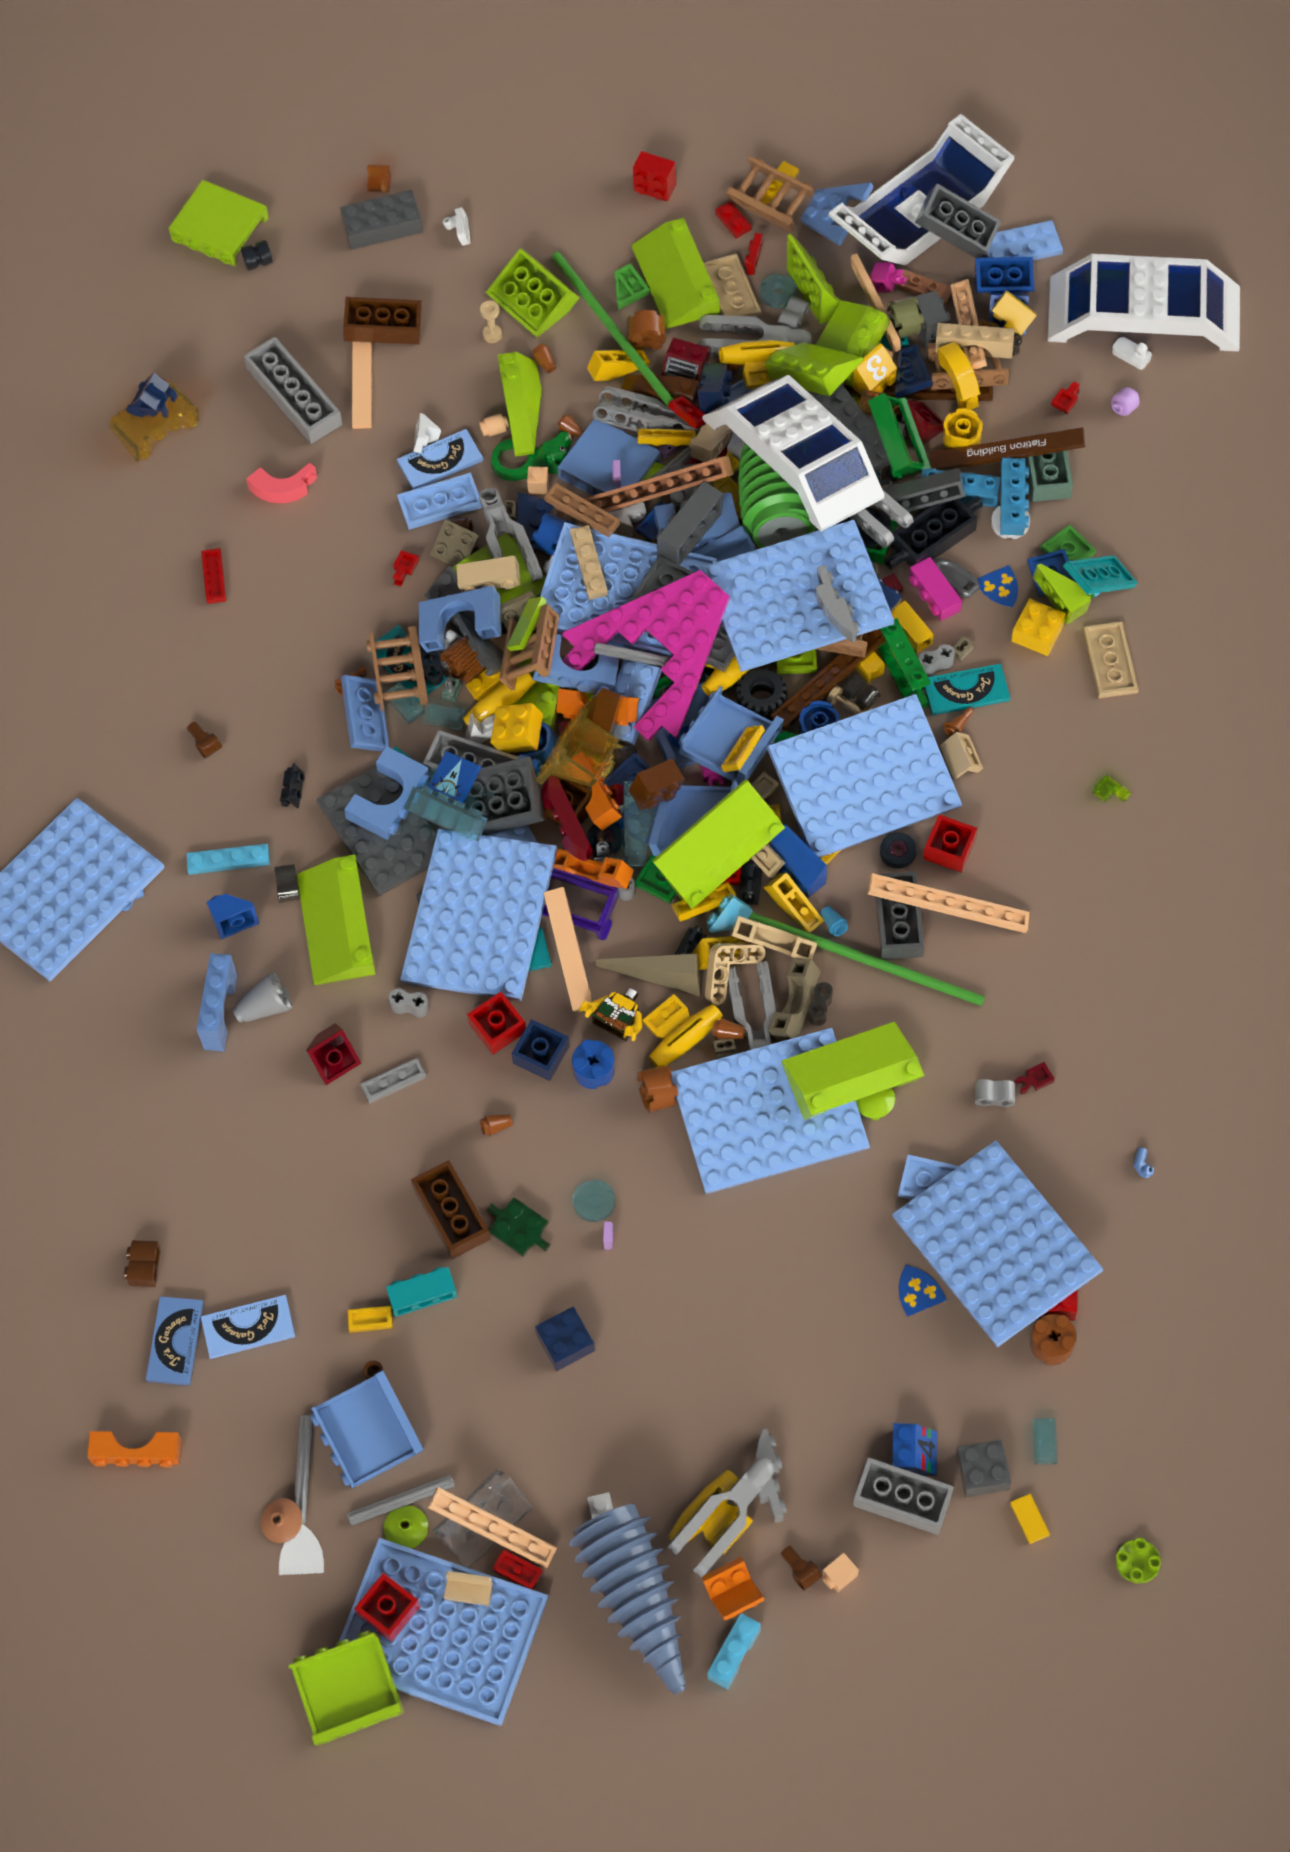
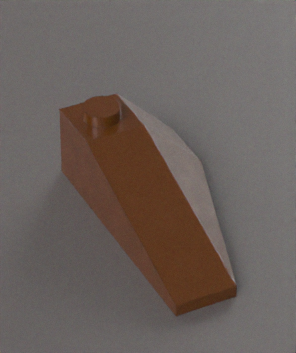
M626 374L621 389L656 398L665 405L643 375ZM655 375L673 399L684 396L692 404L696 405L699 381L681 376Z
M603 687L577 713L574 725L584 749L593 755L601 757L605 755L613 739L621 699L620 694Z

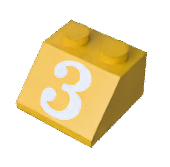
M879 344L867 354L860 365L854 370L853 389L866 400L882 394L883 390L887 386H891L896 380V366L882 344Z

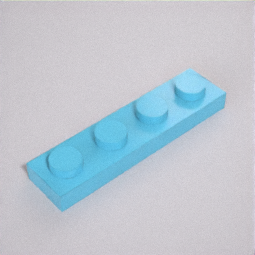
M268 844L186 853L189 875L270 865Z

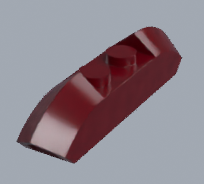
M554 776L546 777L542 787L545 809H551L555 821L560 820L562 825L558 827L564 837L561 842L565 849L577 859L586 862L591 859L593 854L590 843L559 779Z

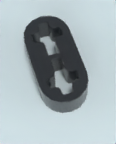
M424 650L421 654V660L426 681L429 685L437 686L443 681L439 654L437 651L426 652ZM429 656L432 657L433 664H429ZM435 670L437 678L432 677L431 671Z

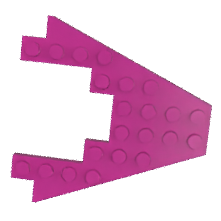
M699 570L563 632V637L574 648L562 661L568 667L582 671L597 655L594 653L595 643L607 645L619 632L633 645L645 631L650 633L673 654L660 670L674 684L633 727L647 741H650L662 727L677 739L728 606L730 596Z

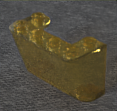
M167 381V383L170 384V388L175 390L177 399L173 402L169 397L165 405L169 411L166 418L162 416L161 412H158L157 416L154 417L150 415L138 417L129 414L125 408L109 421L111 431L136 462L150 457L152 444L163 440L171 431H177L181 426L184 429H192L199 422L198 407L171 381Z

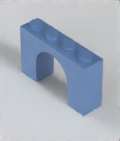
M731 492L723 494L721 516L691 552L703 548L740 527ZM673 503L654 506V518L658 533L662 528H666L673 514L676 515Z
M485 586L480 589L419 602V643L424 650L432 652L445 649V627L447 622L458 612L466 610L475 612V630L482 640L501 636L500 595L494 586Z
M556 634L550 675L543 678L535 670L533 674V680L581 692L596 694L602 687L613 691L616 683L619 658L598 654L594 668L587 671L574 670L565 665L561 660L559 652L562 635Z
M386 746L376 761L377 771L396 780L402 786L403 792L401 796L391 804L377 805L354 794L344 812L347 820L388 840L391 835H395L401 819L407 817L410 810L409 807L412 802L416 803L420 796V790L428 785L430 776L428 767Z
M210 953L196 1029L204 1050L225 1052L228 1034L224 1022L226 994L235 995L238 977L231 955Z

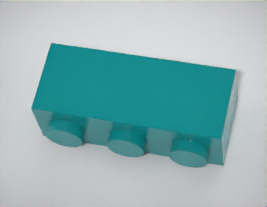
M437 1267L430 1273L424 1275L421 1273L416 1274L411 1279L405 1281L397 1280L392 1282L390 1286H386L395 1317L457 1298L449 1267Z

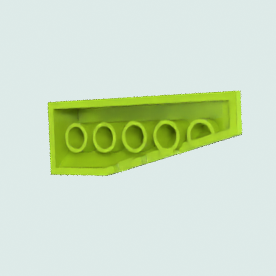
M518 352L497 354L515 457L534 454L540 400L542 397L537 363Z

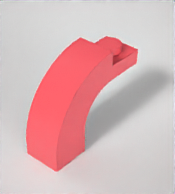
M311 463L307 464L295 475L285 479L274 478L260 467L247 477L246 481L248 489L260 499L271 503H289L299 500L308 494L306 486L311 485L315 481L317 474L315 466Z

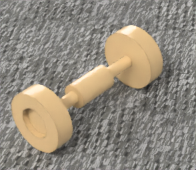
M486 301L480 306V314L484 319H487L488 325L483 329V338L488 343H497L502 338L501 328L495 325V318L499 315V306L494 301Z
M838 686L834 687L827 697L826 702L833 706L839 701L854 714L863 713L859 710L860 707L849 700L845 701L841 698L843 689Z

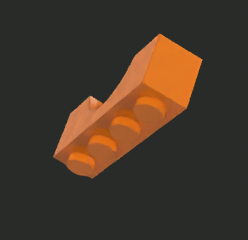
M558 689L556 713H562L564 718L575 719V715L590 702L586 692L575 689ZM621 696L616 725L628 726L629 722H636L639 698Z
M580 753L562 766L569 779L586 788H592V796L585 809L596 826L603 831L622 817L618 810L620 805L614 798H611L610 795L613 793L606 784H603L605 779L598 770L596 771L597 765L591 757L587 758L583 753Z
M562 849L557 850L553 867L608 886L627 889L634 872L631 867L620 859L605 857L603 862L590 859L585 862L577 859L567 850Z
M90 1431L87 1457L93 1465L100 1467L107 1464H115L119 1467H127L129 1464H137L140 1467H150L151 1464H160L161 1467H173V1464L179 1465L181 1437L178 1432H156L152 1440L145 1446L137 1449H128L117 1443L112 1431Z

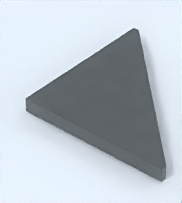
M458 612L454 620L459 624V629L463 636H468L469 640L467 642L472 651L478 653L477 660L481 667H486L487 669L485 674L491 676L501 671L504 651L490 639L482 640L476 632L475 626Z

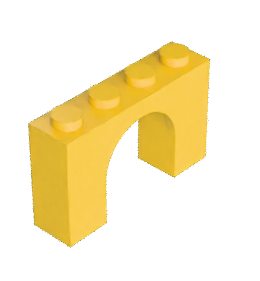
M906 600L900 603L892 612L893 619L897 618L910 644L917 654L933 644L934 634ZM874 651L855 669L867 683H870L884 674L885 664Z

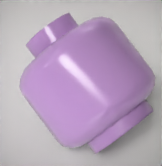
M1128 387L1120 389L1111 398L1112 409L1121 416H1127L1132 413L1140 403L1139 394L1134 389Z

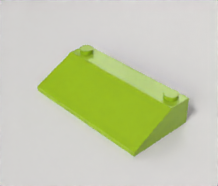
M684 217L662 224L631 245L660 316L663 314L665 317L666 329L700 320L704 315L720 314L719 297Z
M745 779L652 861L678 896L693 909L785 827L754 787Z
M355 854L333 858L298 873L297 880L314 985L376 975Z
M895 1021L781 1061L804 1121L822 1115L830 1109L895 1086L901 1087L925 1076L915 1052Z

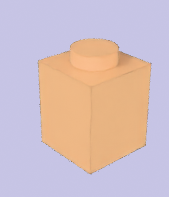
M528 467L527 484L529 495L545 496L548 493V467Z
M843 1553L823 1569V1581L829 1589L834 1588L838 1593L858 1576L859 1569Z

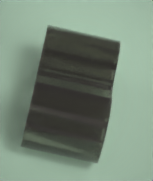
M852 673L839 686L843 689L842 695L852 700L864 711H867L881 696L874 686L866 683L856 673Z
M295 864L274 867L279 903L300 900Z
M820 982L814 988V1001L809 1005L808 1020L814 1026H821L827 1020V1007L832 1003L833 996L832 986L827 982Z

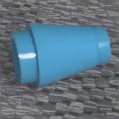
M830 906L825 907L821 911L830 934L838 937L848 930L847 920Z

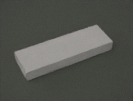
M415 1058L361 1083L360 1086L369 1104L427 1078L418 1058Z

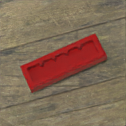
M221 549L201 551L206 602L207 604L226 602Z

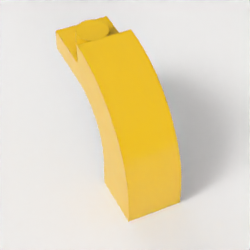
M955 342L937 348L939 364L948 373L953 382L958 409L972 410L979 407L977 396L980 394L979 386L964 352Z

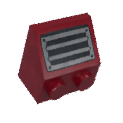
M673 337L666 352L661 376H681L697 380L700 383L704 365L709 363V348Z

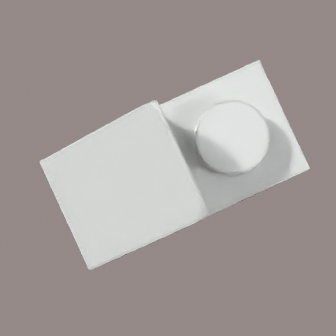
M423 413L419 414L415 427L413 452L421 453L423 446H427V443L437 442L441 433V429Z
M643 502L609 513L620 519V525L616 531L633 536L631 523H639L646 517V508Z
M471 713L465 734L466 739L481 744L491 738L495 714L479 723Z

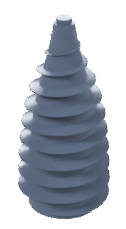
M635 1504L621 1506L605 1512L573 1531L575 1537L570 1541L569 1546L581 1549V1552L574 1560L576 1563L588 1564V1568L583 1572L582 1577L594 1578L596 1581L591 1587L590 1593H602L604 1596L598 1604V1608H611L613 1611L607 1622L620 1623L623 1626L618 1632L617 1637H630L633 1643L629 1650H639L645 1657L643 1663H650L656 1671V1675L661 1678L669 1692L677 1695L686 1690V1681L680 1658L682 1653H679L677 1640L682 1635L676 1634L675 1622L682 1616L672 1615L671 1608L679 1598H668L667 1589L675 1581L663 1580L662 1573L669 1565H658L656 1557L664 1549L652 1548L650 1541L658 1533H646L644 1527L651 1517H640Z

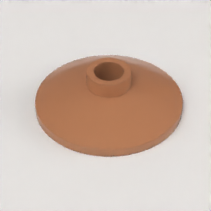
M286 1498L272 1501L265 1508L261 1517L262 1532L268 1540L274 1543L289 1542L298 1534L302 1526V1512L299 1506L294 1501ZM280 1516V1521L276 1523L277 1517Z

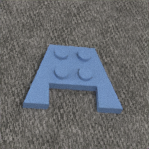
M869 182L816 190L800 218L802 224L841 246L848 231L842 226L836 225L837 222L828 216L829 212L841 203L846 206L850 199L866 201L873 189V185Z

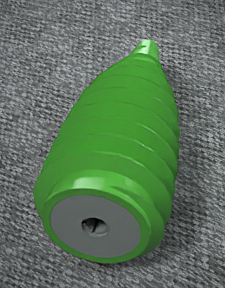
M757 406L753 412L752 425L756 427L771 419L770 413L765 406ZM744 443L739 463V505L743 521L742 526L751 534L754 543L760 548H764L815 532L816 527L809 521V515L798 492ZM788 447L781 451L799 469L804 467L796 447ZM806 473L804 474V476L811 490V484L808 480V475Z

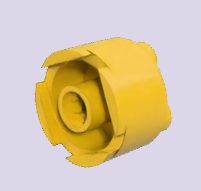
M961 408L946 416L943 427V442L947 450L980 444L983 422L976 412Z

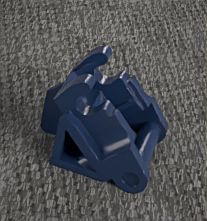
M153 373L144 382H140L139 390L132 403L127 406L126 411L138 417L146 415L154 417L157 416L158 412H161L162 416L166 418L169 411L165 403L169 397L171 401L175 402L177 394L173 388H170L169 383Z

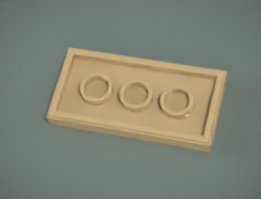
M737 253L704 262L719 297L721 315L761 316V309Z
M1123 622L1084 626L1082 631L1098 699L1138 693L1139 689Z

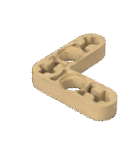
M718 943L713 945L709 952L705 989L706 1000L715 1005L722 1004L727 995L730 964L759 963L765 957L764 947L755 943ZM740 948L741 954L735 959L734 952ZM757 950V954H754L753 956L748 954V951L756 952ZM721 951L727 953V955H719L718 957V953H721ZM721 969L720 978L715 980V972Z

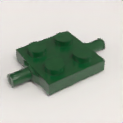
M515 1197L502 1210L493 1205V1203L487 1208L488 1212L496 1216L494 1224L489 1229V1234L522 1257L535 1245L544 1251H547L551 1244L541 1238L543 1230L549 1224L548 1220Z

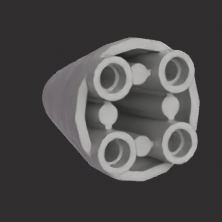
M276 972L265 976L233 1008V1013L240 1023L287 1012L293 1008V1004L289 999L291 995L285 986L281 987L279 984L281 981Z

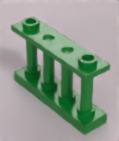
M896 618L893 625L880 628L886 642L877 650L902 699L916 694L923 709L928 707L929 702L921 688L930 685L931 682L899 620Z

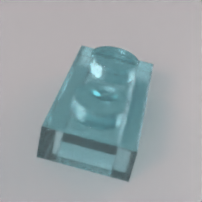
M398 683L387 692L406 690V688L401 683ZM414 697L388 700L408 724L425 713L424 708Z
M428 703L423 716V724L462 730L464 725L463 717L467 712L466 709Z
M1055 1418L1033 1419L1034 1464H1057Z

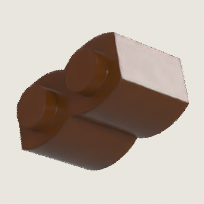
M132 1240L131 1247L127 1248V1259L130 1261L128 1267L124 1269V1279L127 1280L129 1286L156 1287L160 1260V1245L158 1241Z

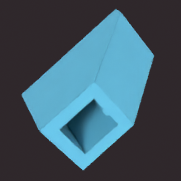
M730 893L728 897L725 896L721 900L718 911L709 916L706 927L711 933L732 930L737 915L748 918L753 911L749 905Z

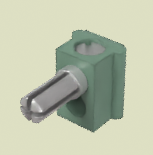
M453 677L446 679L441 696L442 699L456 702L462 687L460 679Z

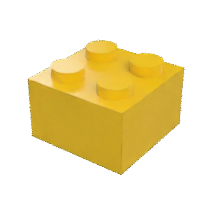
M1029 598L1013 628L1011 641L1048 656L1064 627L1066 613Z
M533 703L496 707L490 743L497 750L506 753L537 750L543 714Z

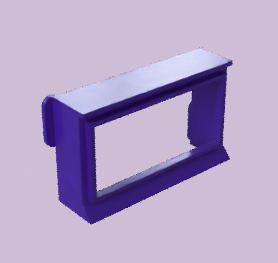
M553 868L551 878L608 896L598 922L571 914L575 926L596 932L598 939L606 940L612 927L610 917L619 897L618 889ZM544 905L542 915L549 917L547 906Z

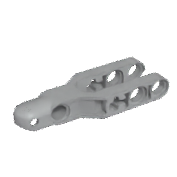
M704 315L700 318L699 328L704 331H713L715 333L734 332V334L760 335L762 337L759 340L708 338L699 340L698 345L709 347L710 357H719L720 347L740 342L776 340L794 342L795 345L803 342L811 344V334L807 330L791 329L788 326L767 325L757 317Z
M612 386L602 388L599 395L601 403L597 404L593 411V416L596 420L633 431H638L639 428L695 430L697 436L701 427L697 429L691 427L656 398ZM610 393L613 398L607 399L603 394ZM622 398H629L632 403L625 404ZM604 409L607 411V414L601 415L597 410ZM623 414L626 419L620 420L616 415Z
M824 454L816 455V456L812 459V462L815 461V460H817V459H819V458H821V457H823V456H825V455H824ZM833 460L812 470L813 474L833 493L861 479L854 477L842 465L836 464ZM883 490L884 498L874 503V505L886 512L892 521L895 520L900 526L907 528L913 523V517ZM865 509L848 517L851 520H855L856 525L880 546L886 548L894 541L892 533Z
M483 489L479 493V500L489 525L486 541L491 558L503 557L497 537L502 533H510L514 535L532 581L542 579L541 568L524 527L509 518L496 489Z
M767 960L757 963L765 1014L763 1028L759 1031H752L751 1026L745 1020L736 965L729 967L728 988L734 1023L745 1027L744 1036L748 1040L749 1050L771 1045L768 1029L776 1008Z
M765 1457L756 1459L728 1492L708 1497L673 1538L667 1548L676 1555L723 1500L735 1502L738 1506L737 1517L721 1534L713 1548L705 1553L702 1561L693 1569L702 1578L746 1526L747 1506L772 1477L775 1470L774 1463Z

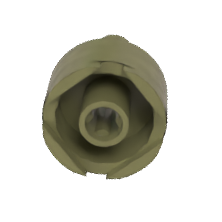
M908 296L887 302V311L891 312L889 318L900 339L922 332L921 325L924 324V317L922 313L918 312L916 296Z

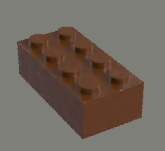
M346 297L343 324L344 341L420 345L422 301Z
M450 1160L411 1179L417 1197L452 1259L491 1240L488 1228Z

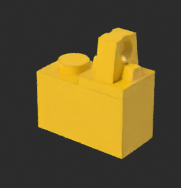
M1007 290L1003 292L992 307L993 316L1001 322L1003 319L1005 320L1003 328L1015 329L1014 338L1021 336L1037 316L1034 310Z

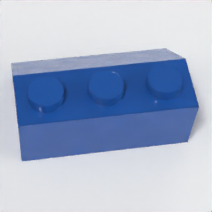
M1033 257L975 259L974 276L977 293L1004 292L1005 290L1009 292H1034Z
M785 824V829L775 836L769 845L785 862L780 869V873H787L801 892L809 898L826 884L827 865Z

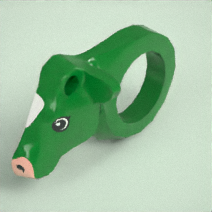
M565 431L559 432L555 438L535 448L534 454L527 455V462L518 469L505 468L498 461L503 452L514 449L512 439H507L500 442L493 449L491 468L498 477L507 481L527 479L528 467H548V473L558 474V466L567 456L573 439L570 433Z

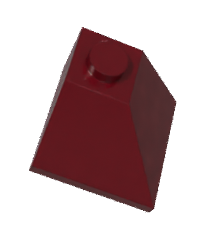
M907 401L922 444H926L943 432L944 422L924 402ZM902 415V424H905L907 439L912 442Z
M336 1023L318 1033L306 1049L325 1085L330 1084L361 1064L345 1032Z

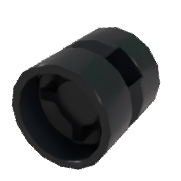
M266 240L256 242L255 247L252 245L240 247L248 271L256 269L259 264L265 266L273 263Z

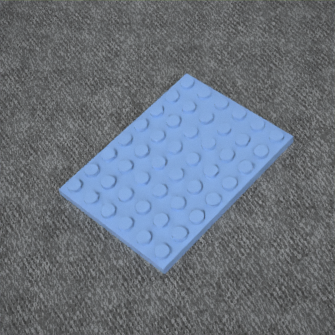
M855 520L829 527L822 532L820 530L703 566L704 574L730 596L722 622L741 672L847 639L829 622L815 596V586L820 585L817 577V567L822 565L826 566L827 572L831 571L833 583L831 584L833 589H837L839 598L845 597L846 603L851 604L853 610L851 617L853 621L857 622L859 633H856V636L894 624L893 616Z
M564 522L540 596L547 600L546 604L548 603L560 615L557 632L563 633L628 603L658 559L657 544L612 534L608 538L595 529L590 528L608 590V596L588 600L570 536V529L582 526ZM690 553L680 566L694 573L699 570L703 572V566L715 563L717 559ZM619 632L607 643L613 646L657 655L673 656L660 642L646 632L633 645Z
M916 694L767 747L806 845L819 858L962 806Z
M76 798L0 872V942L50 982L122 911L123 907H126L165 868L164 864L83 801Z
M438 829L400 979L401 983L493 997L502 991L508 1000L522 1001L545 905L543 892H547L558 850L557 846Z
M832 1028L671 1072L672 1084H676L678 1090L676 1098L705 1194L869 1149V1142L856 1101L830 1109L822 1115L804 1121L781 1063L784 1059L836 1042Z
M996 1140L892 1214L893 1219L996 1347L1002 1345L1103 1271L1101 1265Z
M379 1538L339 1641L345 1639L350 1641L358 1639V1634L369 1630L371 1633H377L397 1691L502 1727L549 1597L546 1594ZM452 1571L491 1577L493 1588L490 1605L484 1606L444 1600L447 1583L446 1572ZM382 1573H385L417 1598L421 1606L393 1642H390L357 1616L354 1610Z

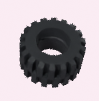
M760 667L755 668V671L750 669L747 671V675L743 674L741 680L738 681L737 704L772 721L770 715L787 701L786 682L782 680V675L780 673L776 675V671L773 669L771 671L767 667H764V670H760ZM763 690L771 693L772 696L767 699H757L752 694Z

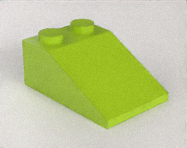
M1042 564L1036 566L1033 579L1053 607L1066 613L1065 623L1067 625L1087 612L1091 602V595H1087L1078 583Z

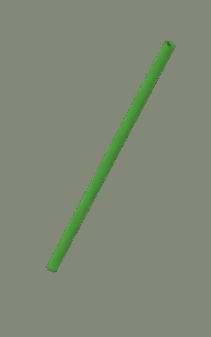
M555 252L552 255L553 260L665 405L668 406L669 402L674 399L561 253Z
M752 912L749 916V919L815 941L819 948L976 1005H983L985 996L762 915Z

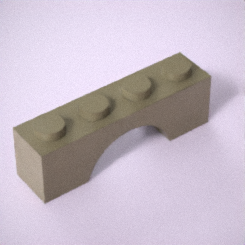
M792 958L787 973L789 982L787 1004L781 1012H774L768 1032L777 1042L793 1039L800 1035L821 973L811 959Z

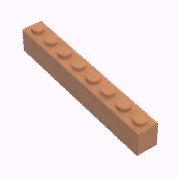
M724 456L584 499L606 512H611L701 485L703 481L708 483L734 475L729 456Z

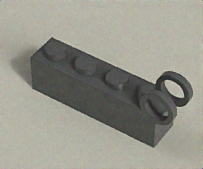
M959 468L893 485L892 481L888 479L879 481L880 486L884 484L889 485L883 490L908 512L965 497L964 482Z

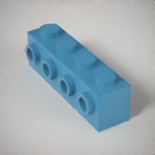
M1002 458L1000 535H1024V529L1028 528L1029 516H1025V511L1029 509V499H1025V494L1028 495L1029 483H1025V478L1029 477V466H1025V458Z
M923 468L921 478L945 471ZM961 473L965 497L959 499L964 504L977 496L982 501L983 506L997 507L1000 477Z

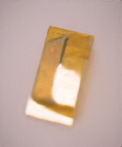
M582 706L564 727L535 781L542 785L551 775L592 787L606 773L607 769L605 766H608L613 760L614 755L612 753L619 740L586 718L589 710Z

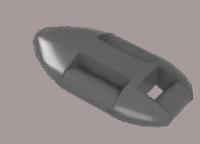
M942 558L933 559L958 596L970 598L979 589L980 584L975 576L956 562Z

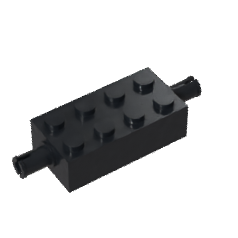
M975 496L968 503L964 504L958 498L932 505L913 518V523L907 528L900 527L892 533L894 541L891 543V547L896 552L884 560L886 566L890 565L889 569L892 570L905 561L912 567L929 557L933 560L976 531L977 517L973 513L983 507L982 501Z

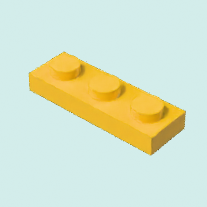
M727 882L719 885L693 909L683 900L671 905L673 912L681 922L719 907V903L725 896L728 897L730 893L736 896V893Z

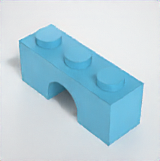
M742 1613L739 1615L708 1671L709 1680L727 1690L729 1689L739 1671V1666L748 1649H751L761 1631L760 1623Z

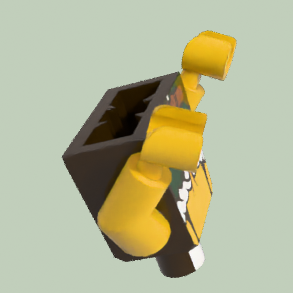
M628 988L623 996L617 992H612L610 995L603 996L593 1002L583 1001L578 1010L579 1012L585 1011V1017L587 1018L593 1013V1024L626 1042L629 1036L632 1037V1041H635L636 1035L642 1029V1014L639 1012V1005L634 1002L638 997V993L631 988Z

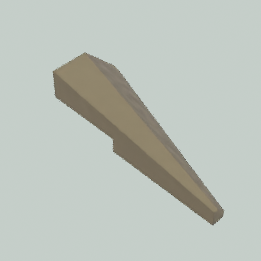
M698 954L595 959L597 967L701 996Z

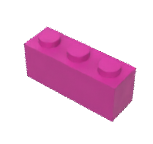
M931 557L910 567L909 581L913 587L916 586L921 599L929 604L934 616L937 615L940 621L961 611V598Z

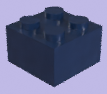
M531 1019L511 1054L513 1064L550 1081L570 1047L569 1036Z
M574 1306L535 1326L536 1336L556 1371L595 1351L594 1342Z

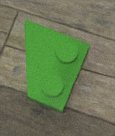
M631 263L614 271L617 308L619 310L650 294V289Z

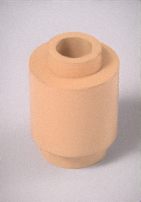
M501 413L483 418V421L479 422L483 437L504 433L506 428L509 427L506 416L502 417Z

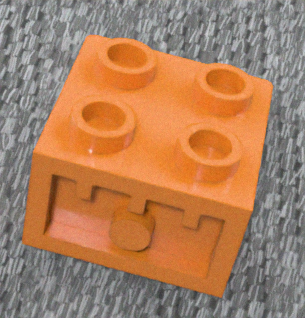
M742 1557L723 1565L701 1578L710 1600L723 1620L733 1618L764 1601V1597L751 1579Z

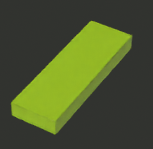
M536 597L528 600L506 646L510 651L525 649L539 619L541 606L546 604L547 600L545 598Z

